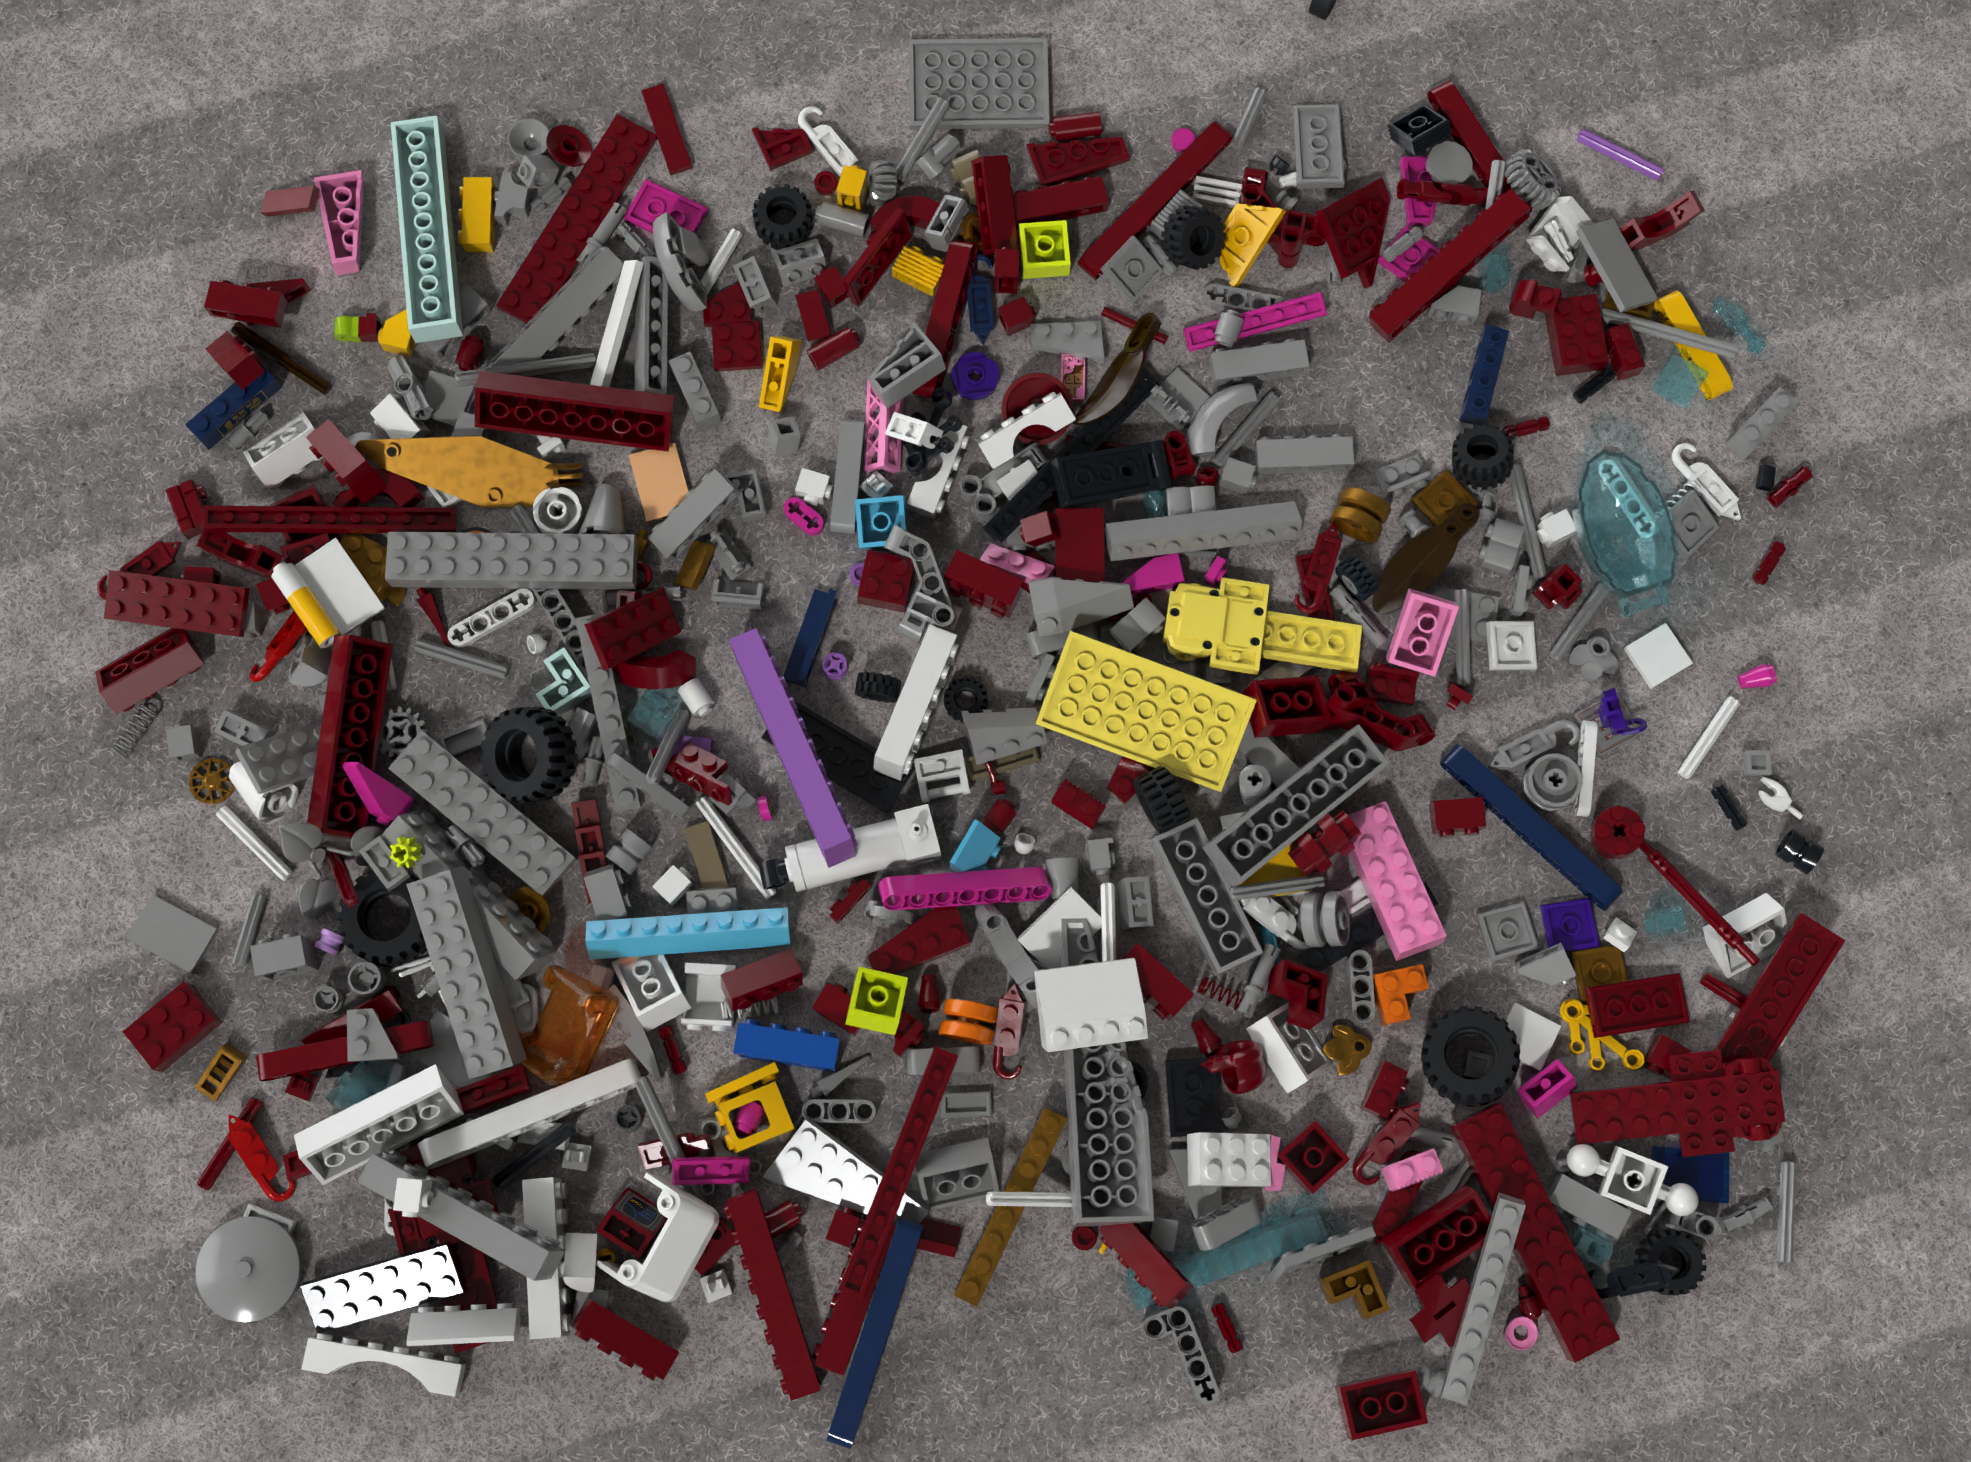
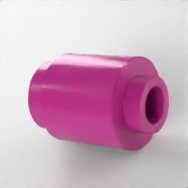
M756 1100L739 1107L733 1121V1128L737 1135L746 1138L757 1132L765 1113L760 1101Z

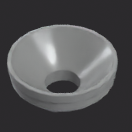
M522 119L511 127L508 133V145L513 154L520 159H523L524 155H545L548 152L546 137L549 130L539 120ZM528 140H536L538 147L535 150L529 151L525 148V143Z

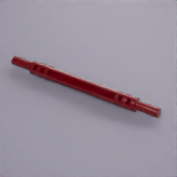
M1643 839L1639 848L1648 856L1647 860L1716 930L1732 949H1737L1752 966L1756 965L1760 959L1744 943L1745 939L1733 929L1659 850H1655Z

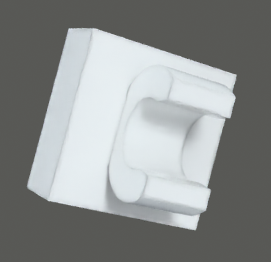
M537 436L541 443L537 450L545 461L551 460L566 449L560 438Z
M875 470L859 486V489L869 498L885 497L893 489V485Z
M569 1143L568 1149L564 1151L562 1168L588 1171L592 1146Z
M724 1269L700 1278L708 1303L733 1294Z

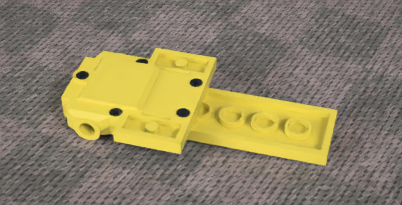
M1221 577L1219 589L1196 583H1180L1175 592L1170 591L1162 643H1166L1169 653L1181 661H1193L1198 658H1207L1211 655L1210 668L1254 675L1259 673L1261 658L1357 672L1362 625L1267 611L1269 584Z

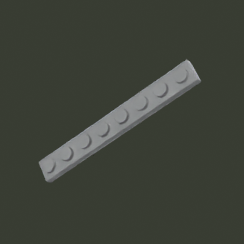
M599 613L576 618L605 762H607L612 753H615L631 764L612 668L608 670L602 669L584 625L601 615ZM606 765L616 813L640 808L637 788Z

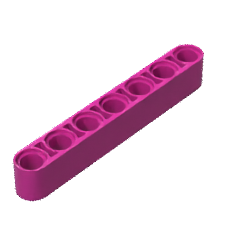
M1041 867L890 876L882 879L878 885L883 906L888 910L1039 901L1046 899L1052 892L1046 872Z

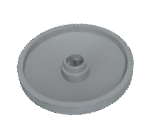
M241 1217L218 1227L204 1242L196 1263V1283L204 1302L219 1316L236 1322L260 1321L279 1312L294 1296L302 1274L301 1253L294 1237L279 1223L263 1217Z

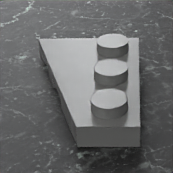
M1187 1149L1168 1150L1194 1221L1221 1207V1187L1188 1186Z

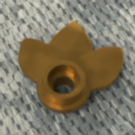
M386 563L382 566L371 565L365 568L361 574L369 583L378 599L382 601L387 598L394 607L399 606L405 597L406 588L391 587L385 580Z
M1347 1025L1333 1026L1332 1033L1334 1039L1324 1045L1321 1053L1332 1060L1338 1061V1075H1348L1355 1072L1359 1068L1361 1059L1369 1055L1371 1043L1366 1036L1356 1034ZM1356 1042L1362 1043V1051L1355 1049Z

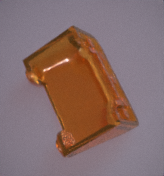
M549 965L543 975V985L551 990V993L534 1031L519 1035L527 1060L521 1062V1064L547 1085H563L587 1075L617 1010L619 999L612 992L561 966Z

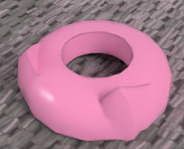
M1517 1315L1508 1322L1503 1336L1513 1348L1526 1350L1535 1344L1538 1330L1533 1320L1523 1315ZM1523 1325L1526 1328V1336L1523 1339H1516L1514 1330L1517 1326Z

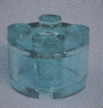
M361 1061L355 1066L351 1074L346 1071L339 1077L336 1082L339 1086L326 1096V1100L341 1112L385 1090L387 1084Z

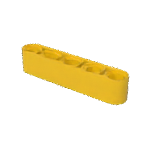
M1676 290L1655 301V311L1664 325L1706 336L1681 292ZM1674 342L1689 370L1693 373L1692 375L1700 389L1705 393L1706 399L1712 400L1733 389L1732 380L1717 354Z

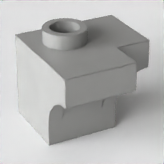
M726 774L721 782L730 786L732 803L728 806L709 797L710 802L728 818L738 809L752 811L758 805L757 801L747 793L746 789L748 787L738 778L734 780L728 774Z

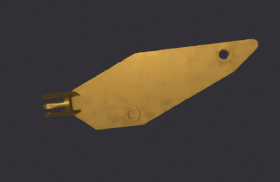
M483 436L359 440L356 443L358 451L385 470L483 508L514 507L518 504L523 507H533L536 497L545 489L584 487V481H560V479L583 478L582 471L560 472L559 470L583 468V463H550ZM389 447H394L396 449V455H391L389 453Z

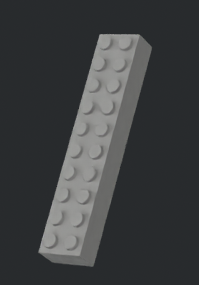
M388 532L385 580L391 587L636 590L638 541L634 534Z

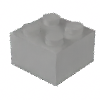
M297 932L285 934L283 939L273 941V938L257 941L258 945L250 946L254 973L256 977L272 981L318 970L313 941L305 936L298 935Z

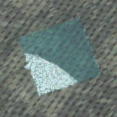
M1673 354L1651 390L1666 398L1667 402H1673L1687 409L1709 373L1694 365L1693 361L1688 362Z

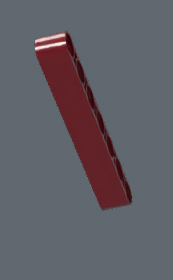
M1447 81L1428 91V100L1430 104L1433 103L1432 107L1436 112L1450 121L1451 136L1456 143L1463 146L1469 152L1473 161V170L1479 179L1482 178L1480 181L1484 187H1489L1492 161L1504 160L1453 82ZM1505 175L1502 189L1504 194L1511 188L1510 184L1506 181Z
M951 240L925 333L927 338L941 353L946 369L912 392L914 395L931 398L932 392L943 385L977 257L976 243Z
M420 1021L385 1028L390 1036V1041L399 1054L434 1047L430 1021ZM347 1036L256 1055L260 1082L359 1063L348 1062Z

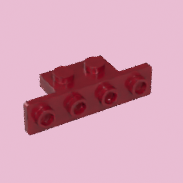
M690 742L676 755L671 756L664 773L674 777L679 782L686 783L698 792L707 794L717 802H722L728 806L732 803L730 786L717 780L728 769L727 761ZM654 748L652 750L653 759L658 751V748Z

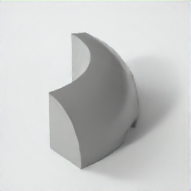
M666 212L657 217L653 223V240L660 267L672 291L688 310L695 312L707 308V289L699 281L693 269L686 267L682 257L680 225Z
M1242 383L1227 387L1210 397L1198 409L1186 435V442L1192 457H1207L1215 452L1216 435L1224 418L1237 409L1250 407L1257 402L1256 392L1252 383Z
M310 632L308 636L306 634L302 635L295 651L298 653L296 656L297 662H292L290 665L288 681L301 687L314 686L321 683L328 677L333 644L326 648H320Z

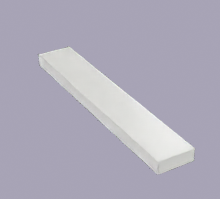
M638 260L624 261L590 385L610 387L643 269V262Z

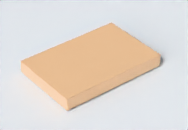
M675 442L670 443L669 452L648 449L629 455L647 524L666 519L669 516V511L673 507L680 505L685 500V495L689 492Z

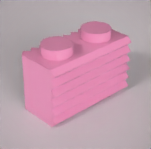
M1434 1148L1381 1168L1387 1186L1392 1192L1443 1172L1442 1165Z

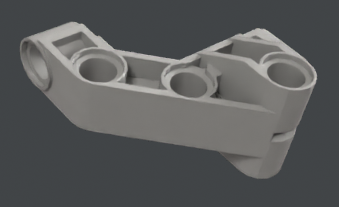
M894 525L884 548L911 558L920 581L908 610L899 624L897 633L919 643L925 633L928 621L941 627H951L957 620V613L931 545L913 533ZM920 544L926 545L928 550L927 554L922 558L916 557L914 552L916 546ZM930 577H937L940 584L936 590H929L926 583ZM949 610L951 615L949 621L942 623L939 620L940 612Z
M978 905L975 910L976 920L1005 971H1008L1006 993L1016 983L1022 998L1026 1000L1024 1015L1035 1008L1038 1009L1034 971L1049 968L1029 958L1013 933L1006 917L997 905Z

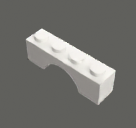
M1055 392L1048 394L1042 398V404L1037 407L1034 404L1028 406L1021 411L1022 416L1017 419L1010 417L1001 423L1002 428L995 432L991 429L980 436L982 440L978 441V445L993 469L1014 457V440L1025 427L1039 424L1047 426L1056 432L1076 420L1061 392L1057 395Z
M941 417L937 428L944 424L947 419ZM962 425L961 429L957 432L950 430L941 437L951 439L954 442V449L948 454L940 453L943 464L940 471L933 478L915 482L907 502L908 511L933 520L937 513H942L945 505V500H942L945 491L950 492L954 480L951 478L953 470L958 471L962 457H959L961 449H966L969 443L970 436L967 435V426ZM939 438L933 444L936 446L941 438Z

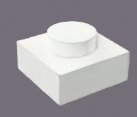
M1616 917L1610 924L1604 939L1625 952L1630 947L1637 931Z

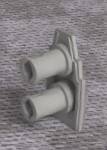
M679 227L683 249L682 257L685 265L693 263L698 267L710 265L707 249L702 245V241L697 237V234Z

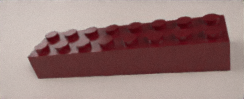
M480 371L475 385V427L669 452L675 396Z
M350 634L334 636L307 823L317 826L324 836L351 840L358 829L368 824L369 812L342 766L344 762H359L375 773L393 644Z

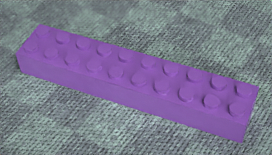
M757 628L729 639L737 664L828 868L855 857L854 847H857L858 844L853 829L846 820L840 801L838 802L831 781L827 778L821 759L818 758L812 739L808 736L802 717L799 716L793 697L790 696L783 675L781 676L779 666L774 655L771 654L765 635L760 636Z

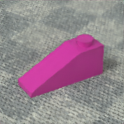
M1166 554L1154 557L1122 583L1130 585L1132 596L1177 588L1180 583H1184L1179 554Z
M344 762L343 769L368 812L377 818L376 821L389 827L398 815L408 813L414 798L361 763Z

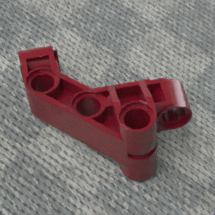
M1245 167L1240 204L1277 208L1264 192L1269 172L1264 169ZM1286 210L1267 243L1278 255L1279 265L1284 268H1292L1298 263L1301 244L1319 247L1325 245L1326 239L1315 215Z
M1343 671L1329 676L1328 685L1333 695L1327 702L1332 720L1324 729L1335 730L1344 728L1349 730L1359 724L1373 742L1394 751H1403L1425 745L1436 736L1422 713L1403 719L1380 709L1358 672Z

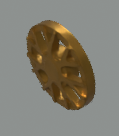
M209 758L199 762L192 769L189 776V788L193 796L206 804H218L228 799L234 792L235 786L228 780L229 775L222 778L220 773L227 768L230 771L231 766L217 758ZM212 763H219L216 772L211 771ZM202 766L207 770L204 776L198 772ZM194 779H202V785L194 786ZM223 782L231 783L229 791L221 788ZM203 788L208 790L204 799L198 795ZM218 790L221 798L214 800L212 791Z

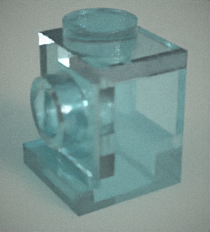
M1582 1226L1578 1227L1571 1241L1578 1256L1600 1267L1603 1266L1604 1262L1609 1261L1613 1253V1244L1609 1240ZM1592 1241L1595 1242V1247L1589 1250Z

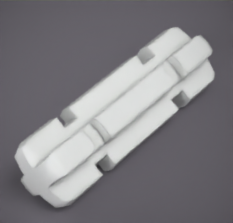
M1548 221L1544 224V229L1547 234H1550L1548 238L1553 248L1567 264L1574 259L1571 250H1568L1569 245L1562 231H1559L1560 227L1557 221Z

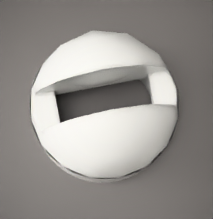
M528 635L527 646L532 654L540 653L547 648L548 642L545 640L544 635Z
M1026 833L1017 834L1014 842L1016 851L1023 855L1030 853L1034 847L1035 838Z

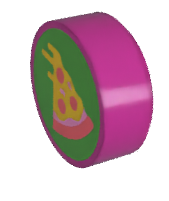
M768 795L759 797L757 802L762 820L774 819Z

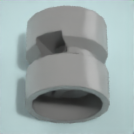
M626 828L618 838L619 845H613L605 857L631 876L639 866L638 859H644L652 847Z
M359 962L350 970L348 984L356 993L373 998L385 990V987L388 985V976L385 970L373 963Z

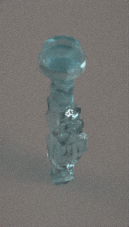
M1720 296L1717 297L1713 302L1712 313H1717L1722 317L1725 322V328H1732L1735 334H1740L1749 344L1748 351L1750 353L1753 352L1756 355L1766 347L1765 340L1763 338H1756L1748 329L1749 323L1745 317V312L1739 307L1729 303L1726 304Z

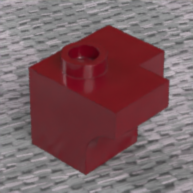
M1565 563L1554 567L1531 593L1547 609H1552L1557 603L1562 608L1568 609L1583 593L1579 586L1583 580Z
M903 1008L896 1033L893 1035L895 1046L892 1049L900 1058L911 1045L917 1047L925 1037L923 1034L925 1026Z

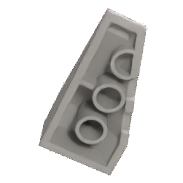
M1049 577L1028 582L1039 637L1064 633L1134 608L1129 584L1103 581L1099 583L1084 582L1082 579H1075V581L1062 580L1061 577Z

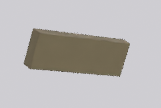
M1036 747L990 762L997 775L1040 762ZM973 755L965 757L969 783L990 777L985 763L977 765Z
M705 821L686 827L685 832L703 889L729 887L710 823Z

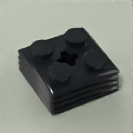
M1426 104L1421 105L1387 126L1391 136L1390 139L1414 156L1424 154L1426 149L1435 144L1443 143L1452 134L1450 121Z

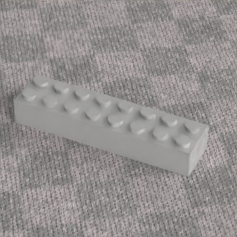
M1358 724L1349 729L1204 845L1202 849L1232 887L1237 886L1385 768L1389 762Z
M422 730L388 768L544 897L550 893L577 861L573 855Z
M423 809L398 815L380 837L389 846L398 844L397 838L405 836L406 839L416 838L415 842L422 846L420 854L422 859L415 861V866L410 868L420 879L465 866L494 958L515 980L540 971L557 952L552 946V941L535 928V923L518 910V905L502 893L501 887L485 875V871L481 866L473 867L463 854H459L456 851L457 847L445 835L446 830L442 829L435 822L432 814Z
M465 866L450 869L406 884L469 1079L508 1068L527 1060Z
M385 1151L382 1154L372 1153L357 1181L358 1183L394 1202L397 1178L432 1180V1205L427 1213H419V1217L533 1281L552 1278L566 1251L559 1247L560 1242L548 1236L545 1239L537 1235V1229L527 1224H524L522 1227L515 1223V1217L505 1212L501 1214L493 1210L494 1206L484 1200L477 1202L471 1198L472 1194L462 1188L456 1190L450 1187L451 1182L440 1176H436V1178L428 1174L429 1170L419 1164L412 1166L406 1162L408 1158L397 1152L391 1154Z

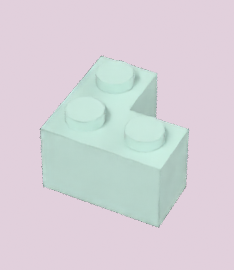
M564 647L543 660L556 679L555 682L536 693L545 709H551L557 713V716H561L592 696L590 685Z

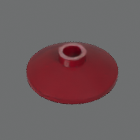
M556 126L549 131L546 137V146L549 153L554 159L566 166H582L592 154V147L584 133L572 126Z

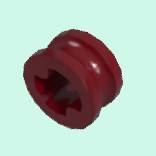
M1202 467L1197 470L1198 486L1215 487L1218 484V470L1216 468Z

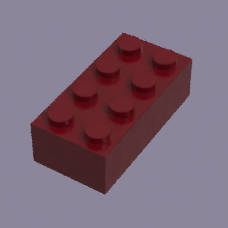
M1463 1185L1381 1239V1242L1405 1282L1416 1290L1435 1274H1441L1482 1247L1491 1216L1477 1192L1467 1185Z

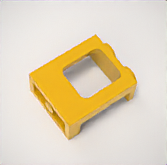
M776 1081L718 1104V1111L715 1112L719 1126L724 1125L727 1135L724 1136L726 1145L729 1150L733 1149L735 1154L794 1130ZM753 1101H760L770 1123L769 1128L739 1139L730 1121L729 1112Z

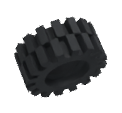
M860 672L857 677L855 694L872 701L895 703L899 698L901 680L890 675H883L882 673Z
M963 676L962 679H954V682H950L944 692V706L948 715L952 716L955 721L960 720L961 723H964L961 711L968 710L969 713H983V710H986L988 705L986 688L982 686L980 681H975L973 677L967 679V676ZM963 691L971 692L975 696V704L968 709L961 708L956 702L959 693Z

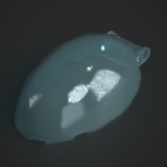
M1602 450L1586 462L1577 479L1572 514L1579 548L1591 573L1608 592L1616 596L1621 613L1627 618L1631 617L1633 613L1660 604L1663 606L1670 604L1671 598L1666 584L1672 583L1675 576L1674 566L1675 561H1677L1678 550L1675 551L1676 547L1673 536L1676 534L1672 517L1655 483L1652 480L1649 481L1642 472V466L1624 453ZM1652 589L1656 591V596L1634 603L1630 602V596Z

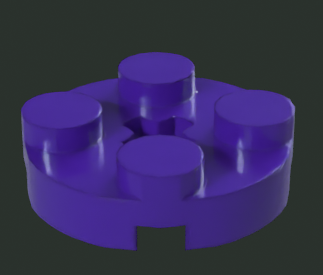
M970 352L961 356L959 361L953 366L951 373L952 384L960 397L969 400H982L995 392L999 382V370L996 363L986 357L985 354ZM977 371V374L982 375V378H979L978 381H973L968 376H972V372Z

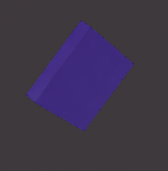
M1590 898L1540 906L1548 948L1559 943L1562 944L1565 952L1600 947Z

